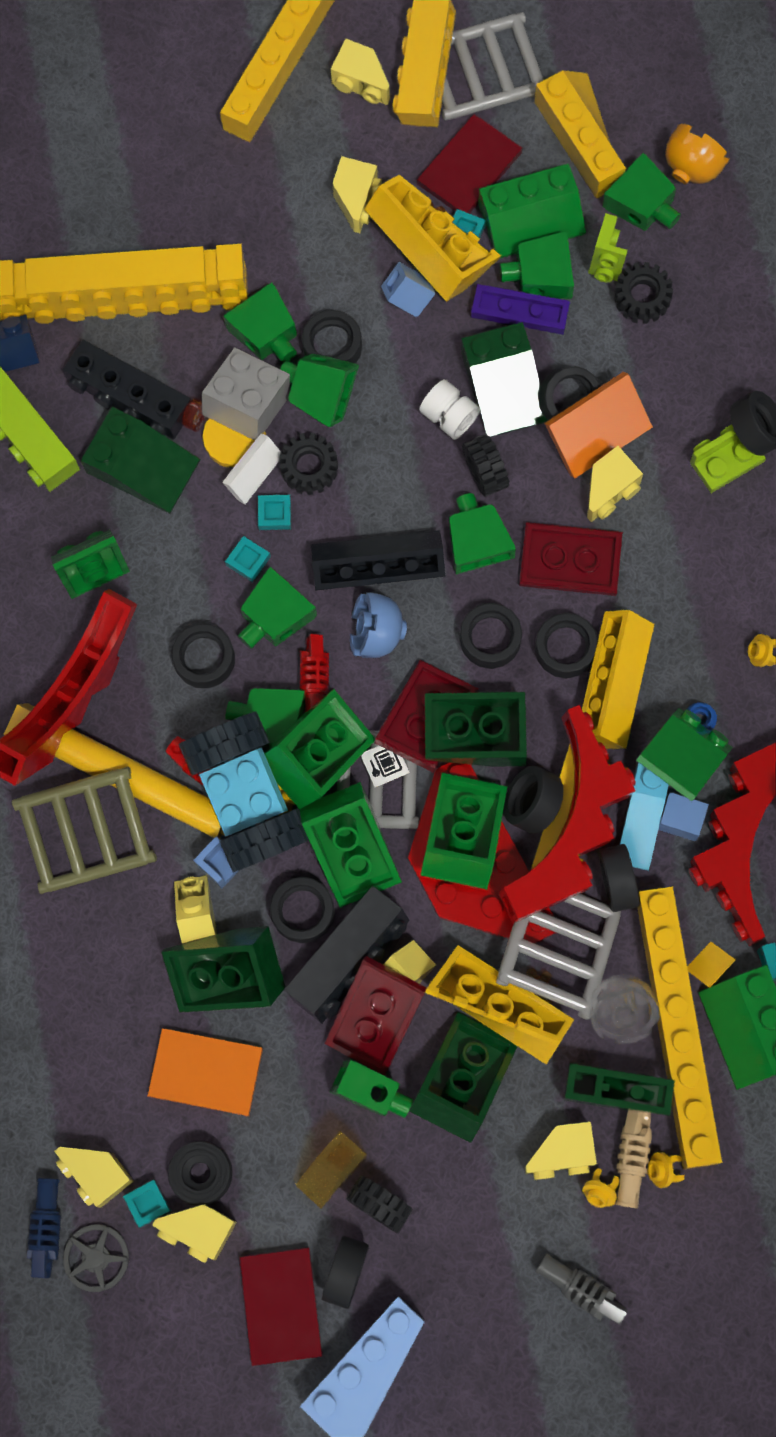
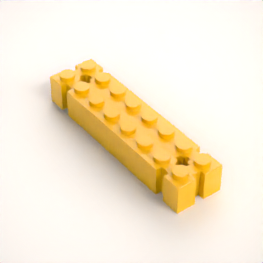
M242 244L216 245V249L204 250V247L200 246L25 259V263H14L13 260L0 261V321L8 317L27 315V318H35V321L38 323L48 324L53 322L54 319L67 318V320L75 322L82 321L88 316L113 319L116 317V314L143 317L148 312L160 311L165 315H173L178 313L179 310L187 309L203 313L209 311L212 305H223L225 310L231 311L248 299L247 269Z

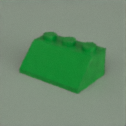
M569 163L479 189L478 205L483 219L486 220V229L492 247L501 255L500 258L517 254V247L522 242L566 231L568 239L586 234L579 190Z
M765 965L698 992L736 1090L776 1076V986L768 966Z

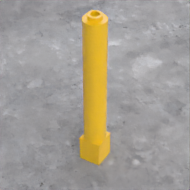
M28 703L17 704L4 735L15 728L31 712L34 706ZM74 729L63 734L55 754L56 758L91 776L130 767L132 778L128 780L134 798L213 838L216 836L220 838L224 835L208 797Z

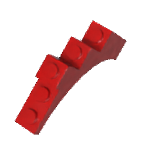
M111 589L103 592L88 627L55 682L31 712L15 728L0 738V778L16 786L53 762L63 734L81 724L92 695L109 686L120 660L117 654L137 607L136 603Z
M580 705L568 709L561 717L570 740L574 763L573 796L567 820L556 843L544 859L528 874L505 886L499 892L513 924L583 893L593 886L590 881L593 879L590 867L585 861L581 862L579 856L600 848L614 839L612 834L614 832L613 823L607 814H603L601 810L629 798L636 791L633 773L628 767L624 768L621 760L608 765V752L602 742H597L592 732L594 730L593 721L587 712L583 713Z
M776 742L732 764L730 768L732 774L728 775L733 789L737 793L742 792L743 796L712 811L710 814L712 820L708 822L714 837L717 840L722 838L723 843L694 856L690 861L692 867L688 869L696 887L702 885L705 892L718 887L720 892L716 893L719 904L724 911L730 910L736 921L732 923V927L737 938L741 942L746 940L749 947L766 937L754 908L750 888V857L757 828L766 808L776 796Z

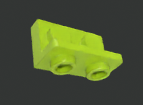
M605 213L588 274L594 275L601 282L618 281L628 252L626 249L616 247L620 230L615 229L618 217Z
M732 424L720 433V437L713 441L706 439L693 449L694 452L690 464L710 493L720 489L766 460L765 456L753 454L741 443Z

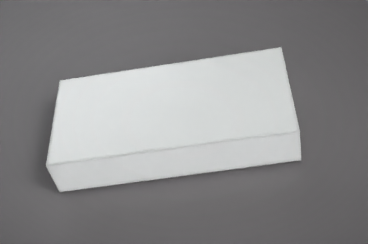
M261 433L222 483L237 500L246 504L280 461L281 451L267 435Z

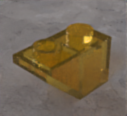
M339 1131L317 1156L296 1186L322 1209L368 1156L343 1132Z

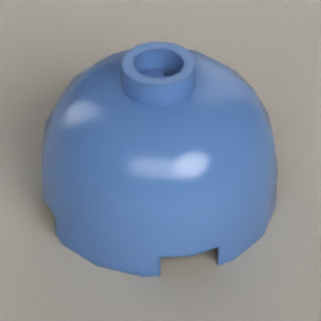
M372 592L359 595L352 613V618L357 619V635L350 634L351 651L353 655L363 658L386 656L397 647L399 640L405 638L407 623L402 619V613L397 603L389 597Z

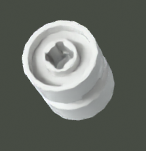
M443 379L427 394L419 410L431 422H440V429L453 440H456L476 420L480 407L467 396L459 397L460 391L448 380Z

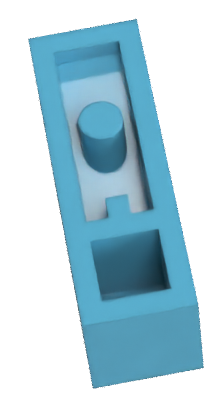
M638 762L634 774L636 782L634 788L636 791L629 798L620 845H626L634 868L649 871L669 784Z

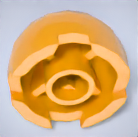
M679 124L670 136L666 146L667 163L673 170L671 175L684 185H687L689 181L695 184L710 182L723 171L729 162V158L724 157L727 151L706 133L703 137L690 133L692 126Z

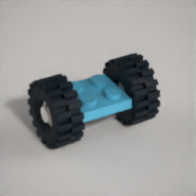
M257 711L211 728L179 744L191 775L203 772L199 776L225 837L251 826L247 830L220 841L232 872L247 868L309 841L302 826L298 808L264 821L288 811V808L263 749L260 748L269 744L270 741Z

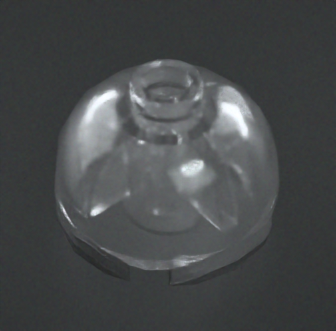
M629 974L612 975L604 979L593 991L589 1007L592 1028L601 1038L605 1039V1035L608 1038L614 1039L617 1044L636 1043L652 1033V1027L656 1021L658 1024L660 1016L657 998L648 983L640 978Z

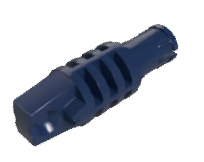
M37 1178L36 1210H32V1214H30L27 1259H32L31 1277L50 1278L53 1260H58L62 1215H60V1211H57V1199L60 1179Z

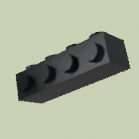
M84 339L63 368L68 381L67 385L75 392L83 394L86 391L95 396L94 400L102 407L110 409L113 406L141 420L162 435H166L173 440L194 410L190 397Z
M440 530L311 544L315 591L446 577Z
M372 886L284 991L295 1003L321 1024L327 1018L333 1017L338 1012L341 1001L348 994L364 958L368 956L380 962L388 945L393 939L397 940L405 932L407 923L410 920L404 910Z

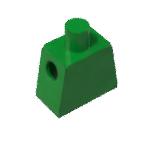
M644 153L604 193L602 206L604 209L644 231L656 219L668 229H671L681 217V214L670 206L674 201L675 186Z
M567 231L520 243L517 247V262L500 263L501 282L520 281L521 292L557 299H573L574 281Z
M272 282L223 315L227 330L260 360L274 352L279 360L284 363L285 361L292 360L297 354L296 349L289 342L297 336L295 323Z
M310 354L301 358L297 365L289 361H285L282 364L280 370L290 374V383L292 384L288 397L290 403L328 427H332L343 420L359 368L358 364L318 354Z
M473 493L458 497L456 502L460 513L449 517L456 575L514 559L515 545L495 506L489 504L478 507L475 494Z
M270 567L241 607L242 616L249 624L237 636L250 649L263 637L276 647L315 619L317 616L316 607Z
M253 688L250 691L247 704L235 701L228 702L225 720L231 721L257 711L270 741L269 744L262 746L267 748L276 738L302 717L305 706V691Z
M352 1060L343 1061L330 1090V1093L380 1116H386L387 1112L390 1111L405 1118L413 1102L412 1098L397 1092L399 1088L398 1082ZM374 1086L381 1090V1096L378 1100L371 1097V1090Z

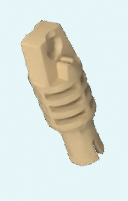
M628 1110L625 1126H623L620 1137L622 1144L619 1145V1149H621L620 1154H618L619 1164L616 1167L618 1173H620L616 1205L638 1209L641 1180L648 1171L646 1164L649 1163V1158L647 1157L650 1154L649 1144H651L652 1130L650 1129L651 1113Z

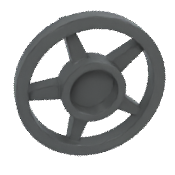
M105 1225L86 1226L78 1230L69 1239L63 1255L64 1269L70 1281L82 1290L89 1292L108 1290L119 1283L127 1271L129 1264L127 1244L124 1238L111 1227ZM93 1230L103 1231L97 1244L86 1246L77 1240L86 1232ZM108 1233L113 1235L120 1243L123 1257L110 1255L109 1250L105 1247ZM75 1244L83 1254L82 1263L72 1271L69 1256L71 1248ZM123 1261L118 1275L111 1282L105 1284L103 1271L108 1267L109 1263ZM85 1270L96 1274L100 1286L93 1287L83 1284L75 1275Z

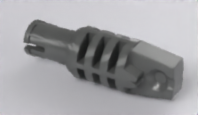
M548 1253L545 1254L535 1271L562 1288L561 1293H563L564 1297L599 1320L605 1315L620 1325L628 1313L627 1308L614 1300L617 1293L581 1269L577 1270L575 1268L571 1270Z

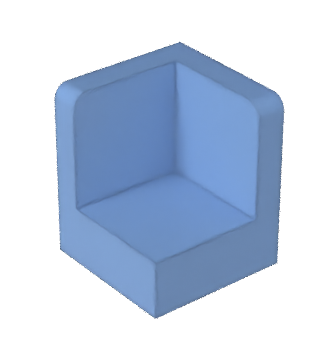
M398 262L381 285L388 302L415 317L421 314L436 294L432 285L422 274L401 262Z
M670 793L658 830L696 842L700 835L709 804L697 800L690 801L684 796Z
M216 836L193 861L200 870L222 889L238 871L232 872L220 844L221 839Z

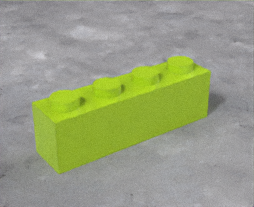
M0 367V441L6 438L12 445L8 450L19 464L25 461L30 467L27 474L38 488L44 485L51 492L78 472L80 468L76 459Z

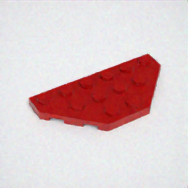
M449 762L435 770L408 861L440 919L509 939L513 923L500 898L499 892L505 886L528 874L529 870L502 821L494 866L487 889L421 876L441 774L446 773L479 780L470 764ZM550 908L541 911L550 916H553ZM528 922L523 939L536 944L556 932Z

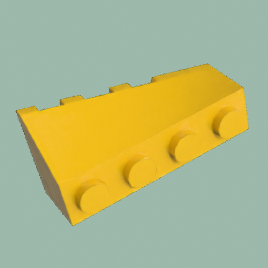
M563 70L536 84L534 102L597 199L603 196L625 172L626 167L610 144L588 73Z
M398 175L378 186L364 210L447 302L471 286L499 260L501 255L493 248L490 252L478 243L479 237L471 231L468 234L452 223L455 219L446 211H437L431 206V199L401 175Z
M457 945L427 987L425 993L453 1004L547 1065L574 1019L530 991L508 983V986L497 984L498 970Z

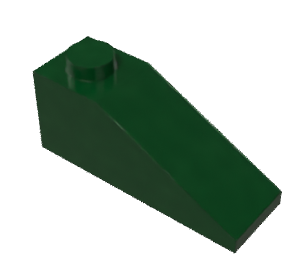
M570 1063L564 1101L670 1116L675 1080Z

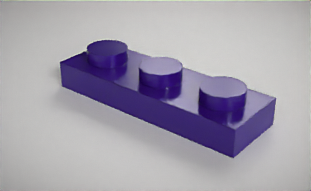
M477 284L471 318L508 325L523 322L525 328L564 335L570 301Z

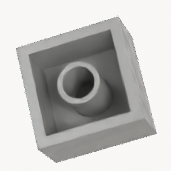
M234 347L202 392V414L244 436L256 440L261 433L264 434L287 401L290 391V374Z

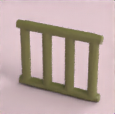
M130 767L112 770L12 800L14 810H19L40 877L41 882H38L40 894L53 892L157 861L154 850H149L128 780L132 778ZM116 784L137 853L117 859L97 793L98 788ZM80 793H84L104 859V863L85 868L64 799ZM49 802L52 803L72 868L71 873L53 877L32 808Z

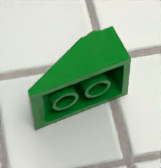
M110 530L94 532L86 538V541L76 546L67 545L51 557L52 565L71 599L130 572Z
M333 689L276 738L263 752L276 782L295 805L302 809L321 798L373 744L375 737L335 689Z
M678 708L636 761L690 801H693L733 747L728 744L729 740L722 733L714 729L710 731L700 724L701 719L695 713L687 709L683 711Z
M446 773L441 774L421 876L482 889L488 888L494 866L507 786Z
M361 782L322 797L299 809L302 826L339 907L362 899L372 886L382 891L402 883Z

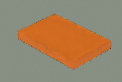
M625 372L620 373L544 423L568 473L574 479L592 468L594 463L616 446L622 448L653 428L629 374Z
M162 1028L148 1097L249 1116L263 1048Z

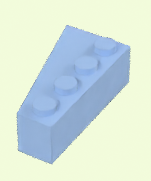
M398 1296L300 1407L330 1437H364L424 1324V1320Z

